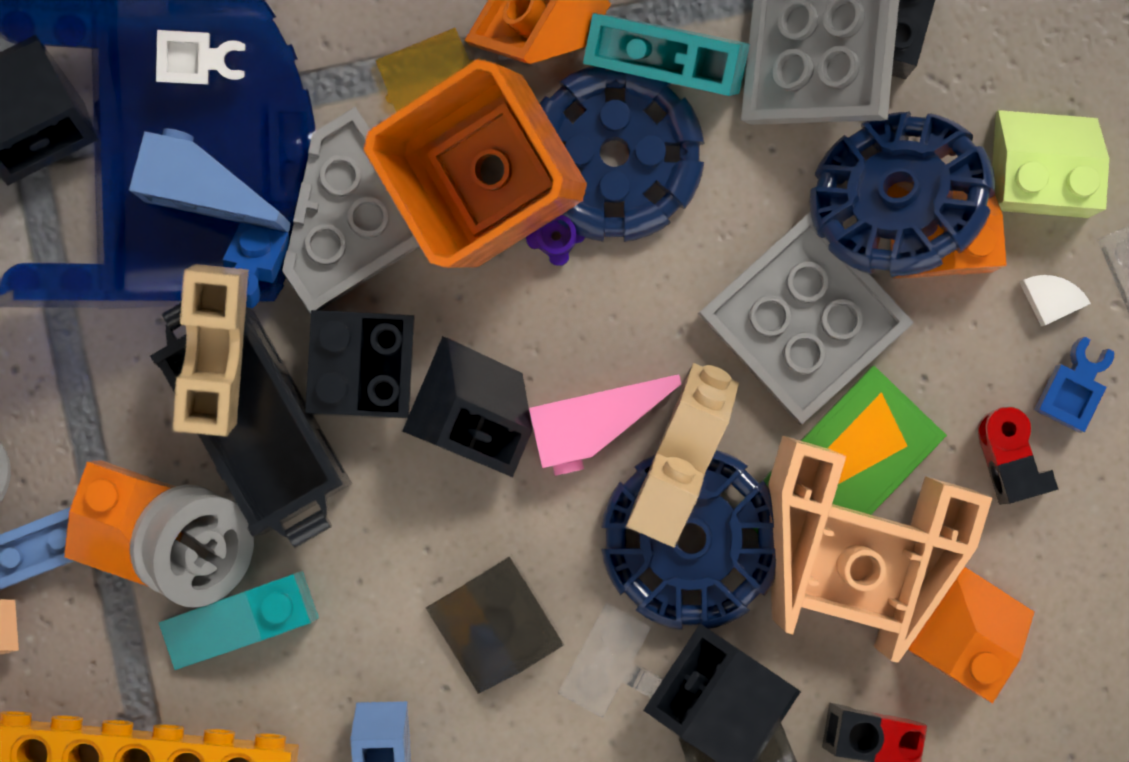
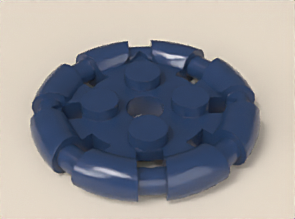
M595 66L583 68L559 82L561 87L550 98L544 96L540 105L587 183L583 201L562 214L573 222L576 234L604 242V237H624V242L650 236L671 224L669 218L680 207L686 209L693 199L704 169V162L700 161V145L705 144L699 119L686 97L681 100L669 88L671 83ZM605 88L625 89V103L620 100H611L605 103ZM576 102L585 112L573 124L563 112ZM654 102L667 113L658 124L645 113ZM609 141L623 143L629 151L628 160L623 165L617 167L605 164L600 156V150L605 143ZM665 146H680V161L664 162ZM656 183L666 194L653 204L644 194ZM604 202H624V217H604ZM558 220L559 224L570 230L564 221Z
M910 111L888 114L887 120H874L862 123V129L850 137L843 135L826 152L815 171V176L818 179L817 185L810 190L809 205L812 223L817 235L820 238L825 237L830 243L828 250L840 261L859 271L873 274L875 269L890 271V275L894 277L914 275L932 270L943 265L941 259L953 251L963 252L980 234L988 220L991 210L987 207V202L989 198L995 195V176L991 160L982 146L976 147L972 142V133L951 119L928 113L926 117L911 116ZM909 136L921 137L920 142L908 141ZM872 145L880 151L866 161L861 155V152ZM947 155H957V158H955L946 165L941 160L943 157ZM848 181L847 189L837 188V185ZM909 182L914 185L912 191L904 197L892 198L887 195L888 189L895 183ZM953 191L966 193L967 199H952ZM854 215L857 222L845 229L843 222ZM939 225L944 233L929 241L927 237L931 236ZM880 238L895 240L893 249H878Z
M716 450L704 474L699 497L686 524L695 523L704 530L706 543L703 549L697 553H687L680 548L678 542L675 547H672L640 533L641 548H626V528H628L626 525L634 502L656 455L654 454L634 466L637 471L624 484L621 481L618 483L607 502L601 528H606V548H601L607 574L620 596L625 593L638 606L635 611L657 624L683 630V625L702 624L708 629H713L729 624L748 613L750 609L747 606L760 593L765 596L775 580L774 519L769 487L764 480L759 483L746 471L747 464L728 453ZM730 485H733L745 497L735 509L732 508L727 500L720 496ZM770 514H771L773 523H770ZM742 528H758V548H742ZM649 567L663 580L653 592L639 579ZM735 567L746 579L732 592L721 580L729 575ZM682 589H702V605H683Z

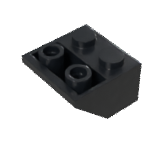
M37 34L0 52V177L9 186L98 140L85 102Z
M311 310L305 413L344 417L408 418L410 414L415 316Z
M442 336L402 432L513 477L532 433L523 373Z
M699 624L643 711L717 762H756L801 691L702 624Z

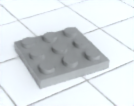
M753 0L749 38L750 48L747 57L741 120L750 125L887 120L899 0Z
M810 212L698 313L799 425L805 423L914 323L869 273L848 266L828 250L830 243L825 237L820 238L817 235Z

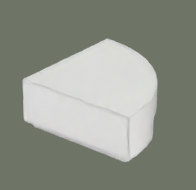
M1039 275L1019 282L1041 326H1045L1091 304L1080 288L1070 281L1057 276Z

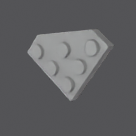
M356 107L313 132L304 179L299 192L293 229L282 271L310 315L311 310H322L420 247L363 150L367 131L370 128Z

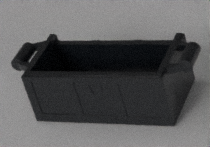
M182 302L162 313V317L166 322L167 346L150 355L154 364L162 370L174 393L176 392V378L182 372L186 353L187 334L177 339L173 332L182 326L180 324ZM246 307L237 425L227 436L198 434L217 467L218 474L226 483L249 524L247 528L252 537L266 534L274 529L280 535L288 538L294 548H297L332 527L328 519L327 498L350 486L352 482L314 415L305 413L306 401L253 310ZM317 504L321 508V510L285 529L283 525L285 522Z

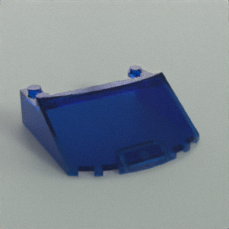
M0 0V36L6 41L17 44L37 34L44 46L92 49L93 122L98 138L94 142L97 264H16L7 269L0 278V307L119 309L176 306L182 302L184 270L195 264L224 267L223 258L240 222L146 203L129 191L144 131L162 135L163 130L168 128L192 135L194 143L278 210L291 223L289 229L290 240L301 183L304 179L311 138L313 132L316 131L309 91L308 89H303L295 64L298 58L292 44L287 45L278 26L273 20L276 18V15L265 0ZM157 30L210 33V48H218L227 41H239L245 44L246 51H230L225 57L226 66L230 70L245 71V77L239 80H231L223 77L217 70H209V85L156 82ZM284 261L274 283L259 280L260 300L258 303L275 301L285 286L283 283L286 277L282 271Z

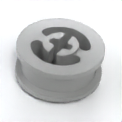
M181 485L164 491L154 498L142 511L132 532L130 557L135 573L145 585L181 606L203 607L221 600L242 580L252 559L254 536L252 537L247 528L249 524L236 503L198 485ZM182 532L192 542L209 551L205 559L199 557L191 548L175 540L177 535Z

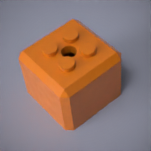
M476 59L367 131L363 149L429 263L446 268L481 266L581 203L587 186L581 172L524 76L498 64ZM496 155L504 164V174L500 181L490 185L483 180L480 168L482 162L487 157Z

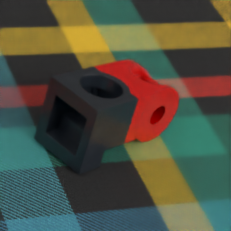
M1002 407L985 414L978 426L979 441L999 505L1011 504L1059 490L1053 470L1038 472L1028 442L1031 434V423L1025 413L1014 407Z
M829 702L822 748L836 757L867 762H922L927 725L906 718L868 712Z

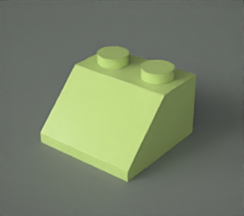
M1002 110L996 112L992 167L995 176V196L1001 211L1090 218L1106 210L1110 158L1098 118Z

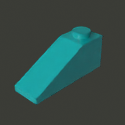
M593 13L583 64L732 96L740 93L750 44L703 33Z
M300 571L158 623L174 670L310 624L319 619L304 573Z

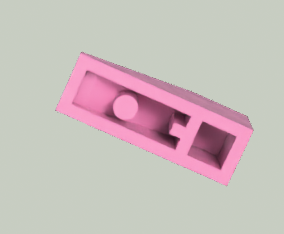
M679 374L529 408L542 468L553 466L555 476L583 470L582 459L593 457L681 385Z

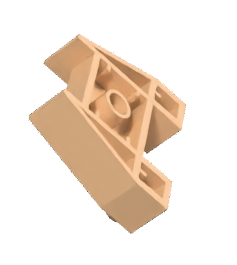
M782 436L768 483L773 509V535L776 553V574L771 586L772 620L786 633L794 634L800 610L803 607L879 628L874 648L890 661L899 663L978 548L992 498L972 489L925 476L910 526L834 505L832 503L846 456L828 448ZM770 514V523H773L772 517H771V514Z

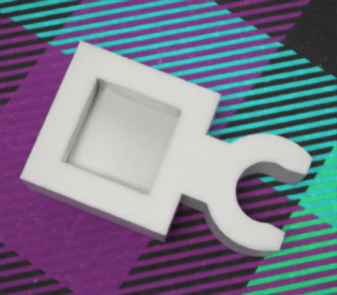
M157 30L156 82L209 85V70H217L223 77L231 80L242 79L245 77V71L230 70L225 64V57L230 51H246V45L239 41H227L218 48H210V33Z

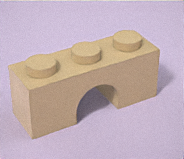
M195 264L184 270L180 324L186 325L187 340L183 369L176 378L173 431L227 436L237 425L249 271L247 269Z

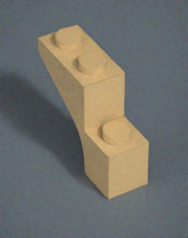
M695 363L692 364L656 455L634 502L626 527L675 547L699 497L704 474L730 421L739 382L732 380L726 371L711 365L702 367Z

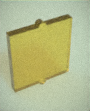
M456 27L375 60L388 91L385 97L388 104L394 105L396 112L474 61L468 59Z

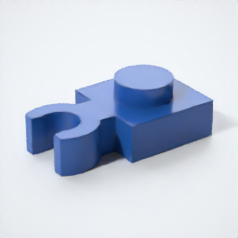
M240 222L223 258V265L227 268L249 270L246 306L254 308L260 300L259 280L274 283L285 259L286 251H288L289 233Z
M1087 337L1079 338L1073 344L1070 351V358L1073 364L1071 369L1062 364L1055 366L1034 409L1078 433L1086 431L1107 388L1094 381L1097 373L1109 368L1114 359V351L1105 349L1102 350L1097 362H1090L1085 355L1086 348L1091 340Z

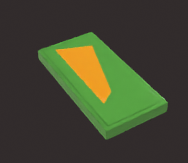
M873 365L800 441L828 448L846 456L832 504L872 515L947 435ZM772 470L759 483L764 480L768 486ZM752 528L758 534V528Z

